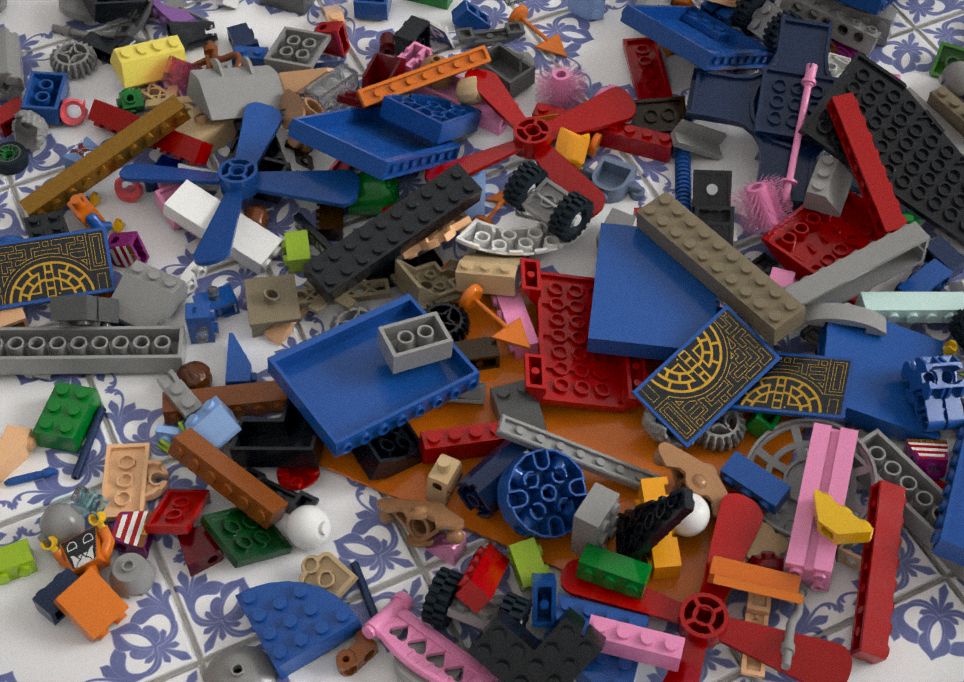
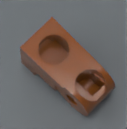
M362 629L354 634L355 642L348 649L340 651L336 656L338 672L343 676L354 675L379 653L377 643L373 639H367L363 635Z

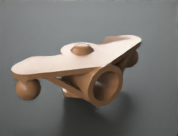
M290 89L285 90L282 94L280 110L286 111L282 123L284 129H289V123L292 118L324 113L322 106L312 98L305 97L303 99ZM289 137L287 143L293 148L299 147L304 152L312 150V147Z
M668 442L660 443L652 458L657 466L671 469L676 484L672 492L683 487L692 489L693 493L700 495L706 501L713 517L716 518V523L721 500L728 494L718 470L710 463L702 462Z
M383 498L376 503L377 508L381 510L379 512L380 521L384 524H391L397 519L409 533L406 537V543L411 547L422 548L433 545V536L445 529L448 530L446 538L451 544L457 545L464 540V533L461 530L465 526L464 519L449 510L440 501Z

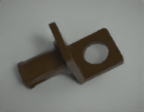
M287 139L284 146L294 151L296 163L309 170H313L312 156L308 155L312 150L304 152L299 147L293 148L287 143ZM304 158L307 159L308 164L303 161Z

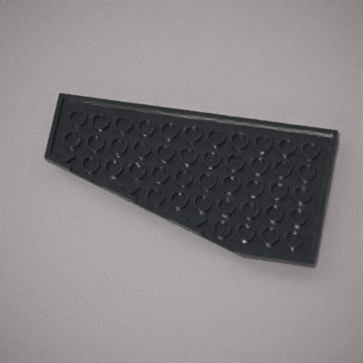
M858 51L799 129L798 133L834 158L839 159L840 162L851 169L826 105L833 96L853 92L855 99L859 102L861 114L866 119L868 131L872 134L874 146L879 151L881 163L886 168V175L889 182L892 183L896 199L964 246V155L960 153L945 135V130L927 109L924 110L909 92L905 82Z

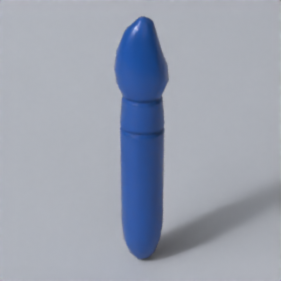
M45 468L42 471L11 477L4 481V485L14 486L36 479L49 478L56 474L58 470L55 468Z

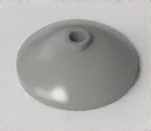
M237 645L223 650L212 659L206 669L204 682H276V672L272 661L264 651L249 645ZM242 669L240 673H234L235 670Z

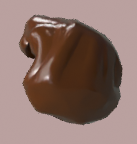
M200 361L188 362L182 365L176 373L178 378L189 389L211 387L213 381L210 368Z

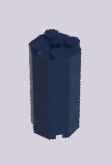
M505 439L456 483L457 486H460L457 489V494L465 506L471 511L474 508L479 511L476 515L480 518H490L499 509L497 485L502 471L514 458L534 450Z

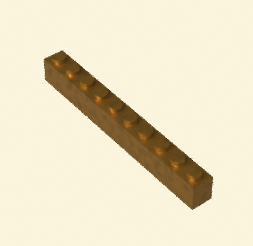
M173 94L20 200L19 203L29 217L31 215L59 211L67 205V202L70 201L73 195L85 193L191 119L190 115Z

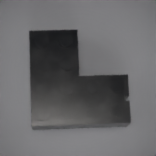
M288 397L281 418L239 419L238 423L241 430L233 437L229 450L233 461L241 467H319L325 444Z
M570 606L540 639L502 608L473 640L467 653L501 682H573L603 650L606 637L591 624L586 627L584 636L580 633L583 631L586 620Z

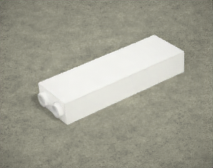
M186 180L164 203L163 215L202 239L221 200ZM240 213L229 257L260 275L263 270L266 271L270 267L271 260L281 254V242L283 239Z

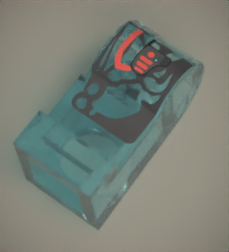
M81 484L77 486L70 497L77 505L96 516L97 512L104 511L110 501ZM101 500L99 507L94 510L96 503Z

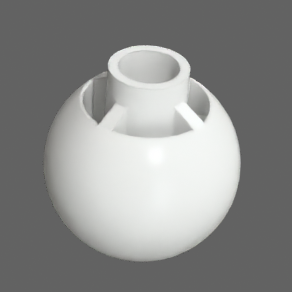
M693 493V500L695 501L693 512L675 527V533L680 536L692 537L698 535L709 523L710 510L708 504L696 493Z
M303 505L296 508L285 519L283 530L295 546L311 550L325 543L330 534L331 524L328 515L321 508L314 505Z

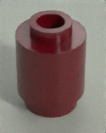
M384 32L380 36V53L395 54L393 33Z

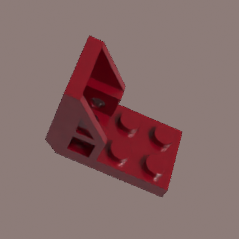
M380 52L375 53L362 75V86L357 90L404 74L406 59ZM345 91L344 94L337 95V102L363 109L356 93L357 91ZM381 102V103H378V104H375V105H372V106L367 107V108L376 107V106H381V105H382V102Z

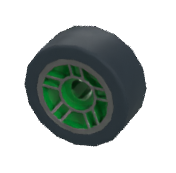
M15 141L1 143L0 174L14 175L25 170L29 163L25 147Z

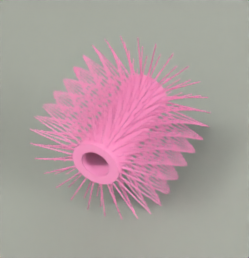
M562 62L561 68L560 64H558L559 68L556 70L553 68V72L551 70L540 79V82L544 84L543 86L535 84L540 87L539 89L535 88L538 92L535 95L543 94L538 99L541 98L544 100L541 103L544 102L547 105L572 109L573 105L574 107L580 105V102L577 101L579 97L583 101H587L586 99L584 100L585 96H588L587 94L584 95L587 89L583 92L579 91L582 87L579 84H587L583 80L588 78L583 76L588 73H583L580 77L577 74L581 70L579 72L575 71V74L570 68H562Z
M756 180V182L748 187H742L746 189L742 190L746 194L744 192L738 193L742 197L737 196L738 199H741L737 202H740L739 204L744 203L740 205L741 208L738 210L742 218L748 217L747 220L751 221L747 224H750L749 227L754 226V232L756 231L755 227L761 232V229H771L777 224L786 223L778 222V220L790 221L789 219L780 220L787 218L784 216L793 214L790 201H788L790 206H788V203L785 204L787 202L785 200H789L786 189V192H784V189L781 190L783 187H775L777 186L775 183L766 182L767 180L764 182H757ZM741 218L742 224L745 223L744 220H746V219H742V218Z

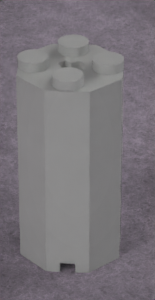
M2 27L0 28V101H7L16 97L20 98L25 90L22 48L18 33H12L8 28Z

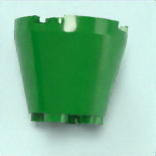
M363 171L356 173L360 180L359 195L357 200L348 206V212L350 215L378 216L382 213L381 209L399 202L398 178L395 177L382 181Z

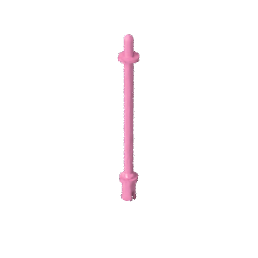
M810 63L806 64L805 75L801 81L804 90L787 176L780 181L782 185L785 184L784 192H786V189L789 199L792 187L798 184L797 180L794 179L802 135L798 131L805 123L811 88L816 86L815 77L818 65L812 63L811 67Z

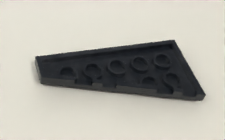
M683 487L670 492L667 497L660 496L657 501L650 500L635 506L633 510L627 509L624 513H618L616 553L640 561L683 519L693 512L695 507L693 490Z

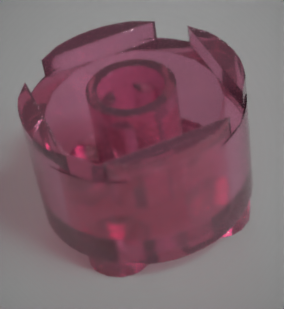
M170 55L162 79L188 88L190 70L203 68Z

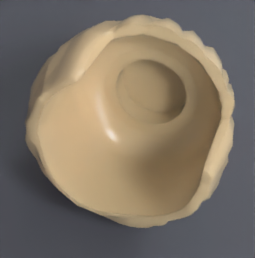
M477 76L463 77L458 81L456 95L462 104L476 105L483 100L477 91Z

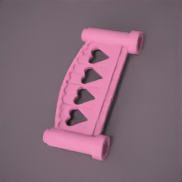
M398 591L392 596L390 603L368 620L362 628V633L367 639L378 637L400 662L429 682L499 681L496 676L469 653L410 611L414 608V602L411 596L404 591ZM408 629L405 641H401L396 635L390 634L391 630ZM426 642L424 654H418L415 649L408 647L410 643ZM444 655L443 667H436L433 662L427 661L426 658ZM463 669L461 681H455L452 676L445 673L446 670Z

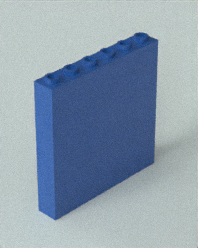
M886 321V336L866 334L865 328L825 322L824 327H820L817 355L855 358L856 363L854 365L844 421L872 431L878 428L884 435L905 442L906 438L940 440L941 433L939 431L921 432L919 430L914 404H911L904 394V390L910 388L908 378L902 380L901 370L904 362L915 361V358L943 356V341Z

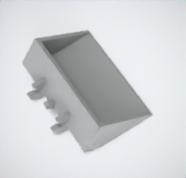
M242 56L240 57L241 63H243L241 67L225 65L222 68L217 58H211L210 62L213 68L190 70L187 95L211 121L243 118L245 107L253 102L273 106L282 115L286 113V111L280 110L281 97L284 90L278 73L270 65L252 66L250 59Z

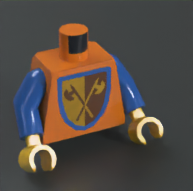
M95 191L92 192L90 197L84 196L83 193L75 194L67 202V206L86 229L105 227L107 231L113 229L120 233L126 225L119 218H116L113 224L110 221H105L95 208L102 200V197H97L98 193Z

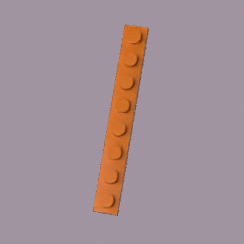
M482 45L359 89L356 93L364 109L383 102V97L386 95H403L483 66L492 60L486 46Z

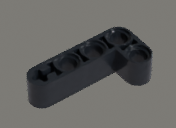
M92 31L78 41H83L84 44L88 43L89 46H93L97 59L110 65L113 49L137 44L131 36H126L117 43Z

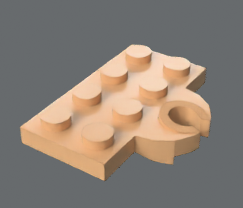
M461 213L400 256L404 259H412L421 250H430L441 246L440 243L451 240L456 235V231H463L468 227V224L472 223L470 216Z
M150 442L107 444L99 511L104 512L106 515L104 522H115L120 512L145 511L146 501L155 500L168 489V481H165L169 479L168 471L162 462L150 460ZM157 478L165 479L160 483H153Z

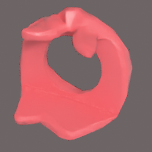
M73 98L63 99L59 109V116L62 122L66 125H79L83 123L88 115L86 100L82 102ZM73 104L81 108V115L78 118L70 117L67 114L68 106Z
M120 177L115 180L114 190L120 200L131 203L144 195L143 185L140 182H131L134 186L128 185L123 188L121 183L124 181Z

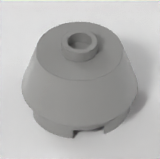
M126 553L119 556L113 563L109 582L112 589L124 598L129 599V596L139 594L143 596L153 586L155 569L152 563L141 555Z

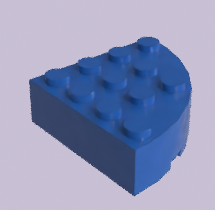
M391 94L383 97L379 116L386 119L388 123L397 124L401 129L415 133L417 137L429 140L431 144L439 145L440 143L477 131L482 111L462 103L461 105L451 104L449 99L430 95L410 94L409 97H402V94Z
M293 581L271 582L252 587L235 595L281 679L351 639L357 631L362 629L358 617L345 602L335 594L308 583Z
M558 593L556 620L570 606L586 620L583 631L580 633L583 636L589 624L591 614L647 628L649 620L647 615ZM599 653L575 680L577 682H634L639 662Z

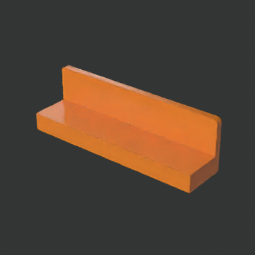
M712 556L707 583L788 602L803 603L804 595L798 594L801 581L799 575Z

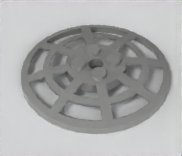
M816 418L793 419L776 425L773 431L768 430L752 446L747 458L754 462L756 456L760 457L768 463L765 468L766 471L771 473L773 468L784 474L783 482L791 486L789 499L792 502L786 510L782 507L779 509L778 513L782 515L779 520L774 524L763 514V522L768 523L775 531L791 537V532L783 528L790 520L794 522V514L796 513L807 460L805 448H809L810 440H802L800 428H813L814 422L832 425L833 429L838 430L843 427L841 425ZM791 430L794 443L782 447L773 456L762 449L774 437ZM857 438L856 449L864 458L866 465L855 469L852 466L850 490L845 506L852 511L860 513L859 519H864L867 516L869 497L865 506L853 501L857 489L856 477L869 473L871 487L878 482V473L871 452ZM796 450L798 459L789 466L779 461L785 454Z

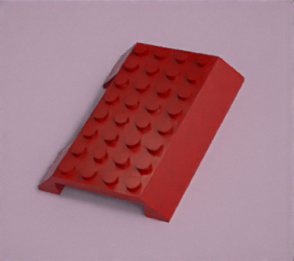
M520 258L521 291L536 306L538 354L524 353L525 390L540 404L618 413L642 406V403L633 396L632 391L647 379L645 358L587 352L595 278L541 271L540 260Z

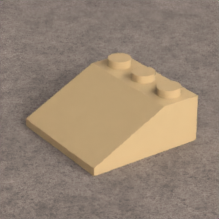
M469 252L459 260L455 271L456 291L465 292L471 285L478 284L482 287L483 294L515 297L520 283V258L526 257Z

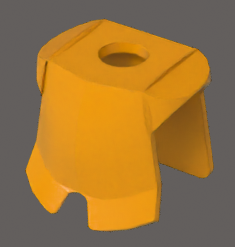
M563 127L560 128L555 149L579 171L584 166L588 146L591 141L590 134L579 135Z

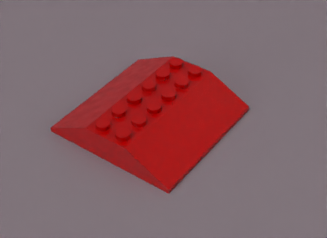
M850 190L840 218L803 208V205H801L793 214L789 215L790 217L787 216L785 218L790 221H781L786 223L777 224L761 237L762 242L785 270L796 272L794 278L798 281L804 276L816 273L822 267L833 264L837 259H843L853 251L866 247L870 242L879 240L863 198ZM857 297L847 301L846 303L855 304Z

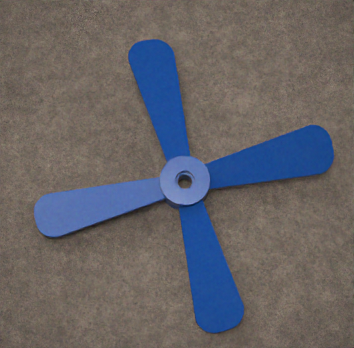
M259 102L249 103L245 107L236 156L224 161L219 166L218 173L144 163L127 165L119 172L120 178L127 182L183 184L186 180H189L193 184L220 185L223 198L193 254L194 263L198 266L217 264L230 255L242 201L255 196L257 193L336 207H348L357 200L360 190L359 177L350 170L258 172V165L283 123L282 114L278 109Z

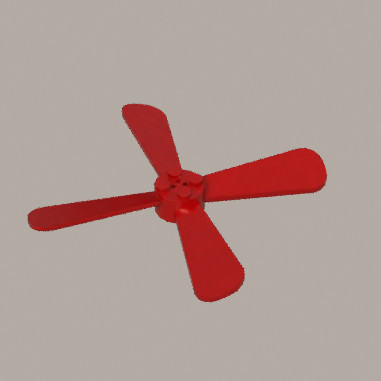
M486 69L468 70L465 73V78L477 76V91L480 97L513 129V141L434 166L425 172V181L429 182L457 162L471 176L516 154L518 157L535 160L538 166L548 172L549 179L566 191H577L594 203V210L592 211L593 216L590 219L599 214L605 206L604 193L561 155L551 143L557 141L561 127L583 135L629 122L636 114V105L631 95L622 88H610L547 122L539 117H525L500 78L494 72Z
M729 493L721 500L700 593L692 594L683 603L646 587L644 595L640 600L577 578L576 573L579 559L568 562L560 576L561 587L572 596L678 624L679 634L685 638L678 672L668 670L663 682H699L706 649L713 648L719 643L799 682H847L852 670V657L845 646L799 633L794 635L796 647L795 654L791 660V668L783 670L781 668L782 655L780 649L781 643L784 641L785 630L729 617L724 601L731 588L707 583L712 556L744 562L762 526L763 513L759 505L752 499L739 493Z

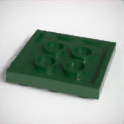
M238 507L202 515L200 523L235 569L290 554L292 546L274 524L265 529Z

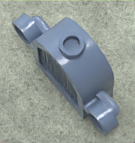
M603 155L595 170L588 167L580 170L585 177L604 193L605 203L620 202L627 194H630V198L635 201H640L644 198V187L634 184L638 166Z

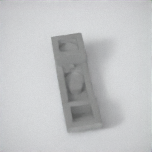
M844 303L804 305L806 307L804 324L824 327L825 322L865 328L866 334L886 336V317L870 309Z

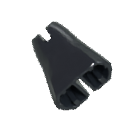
M167 21L166 23L168 37L178 35L185 48V52L206 45L209 40L213 42L218 40L217 33H205V31L215 29L214 21Z

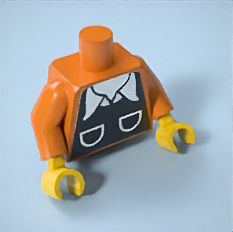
M102 511L96 513L98 520L94 514L88 516V521L93 527L60 543L61 548L57 547L58 540L54 536L48 537L52 543L51 546H48L45 541H41V547L44 550H51L53 552L52 556L62 568L70 569L79 577L90 567L100 575L99 571L111 564L110 556L115 545V540L108 525L104 524L106 515Z

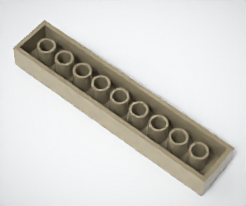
M667 191L636 211L637 227L773 345L805 323L806 307Z

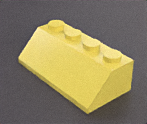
M178 35L115 48L110 58V63L124 89L185 76L188 70L185 48Z

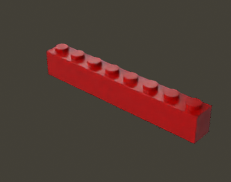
M853 92L831 97L826 105L877 235L881 239L886 234L899 230L903 225L907 224V220L900 210V203L894 195L892 183L887 178L886 168L881 163L879 151L874 146L872 134L868 131L866 119L859 109L858 100L855 99Z
M94 99L87 119L94 121L93 125L103 129L106 126L107 131L117 134V131L120 132L141 116ZM174 130L149 148L157 150L158 147L160 148L159 152L169 156L173 153V158L184 161L185 158L188 164L197 167L198 164L206 166L213 145Z
M537 102L532 112V117L558 113L561 115L569 110ZM626 123L589 133L590 140L595 133L602 134L600 147L665 163L670 162L674 152L670 134Z
M880 480L870 487L866 521L870 523L874 530L870 542L863 543L850 647L851 657L874 665L885 661L890 651L888 641L892 631L891 615L895 607L893 597L897 587L895 579L896 570L899 567L898 553L902 544L900 535L904 524L903 508L906 504V488L884 480Z

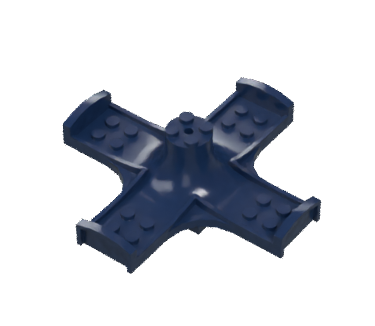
M783 13L779 23V35L774 60L769 66H764L763 71L755 74L736 75L694 68L685 120L692 122V119L736 126L746 130L753 136L759 147L760 159L757 182H762L768 177L766 182L776 180L777 184H779L780 182L778 181L782 177L786 178L804 90L801 81L805 75L806 64L810 63V67L812 63L817 64L818 69L815 77L816 86L811 88L805 121L837 80V77H832L828 63L833 21H829V24L789 18ZM804 136L801 139L794 179L797 180L798 184L792 187L791 198L785 203H788V206H790L788 202L790 201L793 212L804 203L806 191L812 178L813 165L816 157L823 151V149Z

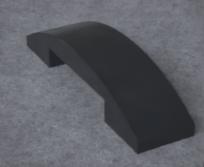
M248 466L245 469L288 502L285 513L291 514L296 508L303 505L316 506L320 501L319 498L302 490L299 493L287 490L281 485L268 480L265 473Z

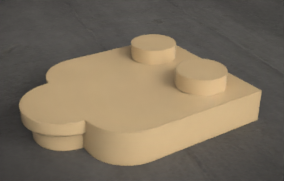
M763 522L744 562L746 563L752 555L761 554V551H774L775 555L780 556L788 548L786 538L780 533H775L771 525Z
M323 552L318 556L309 555L301 563L302 574L300 575L299 582L321 587L335 594L340 599L359 579L330 552Z

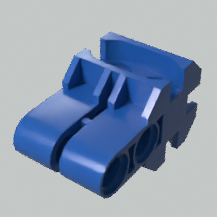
M955 355L915 358V361H907L903 364L901 377L902 380L908 378L910 388L904 390L905 398L911 404H914L916 421L921 432L957 430L960 426H964V413L961 397L964 394V379L958 381L956 372L963 369L962 361Z

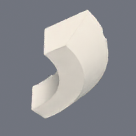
M475 219L455 240L459 244L481 253L516 257L551 252L574 242L572 240L570 243H565L549 232L548 226L542 221L532 228L521 226L512 227L510 230L499 229V225L486 223L479 219ZM587 229L582 230V231H581L582 234H581L580 236L577 235V238H576L574 241H576V240L579 239L583 234H585L586 231H587Z

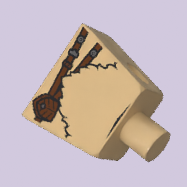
M445 454L439 456L427 478L426 500L440 501L447 506L458 487L456 483L464 476L461 461Z

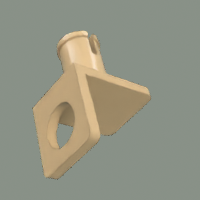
M854 543L837 544V562L860 572L862 557L849 551ZM847 557L853 558L857 564L851 563Z

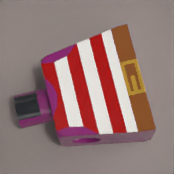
M137 231L112 233L108 238L111 262L114 266L129 268L136 259L147 263L150 256Z
M906 438L903 453L933 481L943 478L948 465L947 441Z
M153 511L120 512L117 515L115 524L104 523L108 525L115 540L114 549L116 551L137 553L145 559L148 558L155 534L146 533L144 525Z

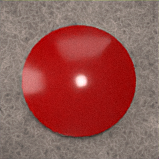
M279 468L276 472L279 484L287 490H303L318 480L320 468Z

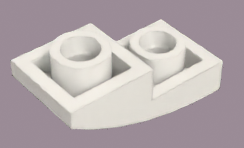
M193 261L182 273L180 279L185 281L188 294L198 288L197 280L208 272L207 266H198Z

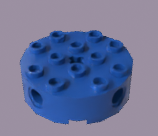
M537 449L514 458L502 471L497 485L498 506L505 522L517 534L528 539L534 537L535 540H550L572 532L574 514L588 494L582 469L570 456L556 449Z

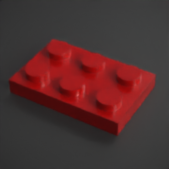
M168 489L144 525L145 532L157 535L189 534L211 497L210 491Z

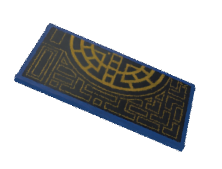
M105 227L1 242L0 311L50 303V296H93L114 292L117 286L115 285L109 251L107 229Z
M726 305L632 391V394L687 449L764 376L781 357Z
M776 352L781 359L728 409L844 421L854 365L856 363L855 358Z

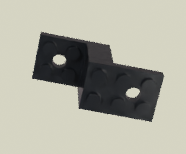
M694 170L692 213L733 246L735 207L731 206L730 202L732 171ZM709 184L717 186L716 194L710 195L707 192Z

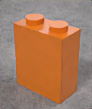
M92 567L53 601L90 642L95 639L98 641L103 639L110 632L107 628L113 622L116 625L119 624L127 616L125 611L129 608Z

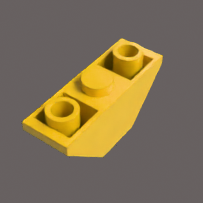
M818 489L814 491L812 503L816 528L819 533L835 544L870 542L874 528H872L868 521L859 519L852 514L848 507L841 506L835 502L829 494L822 493Z

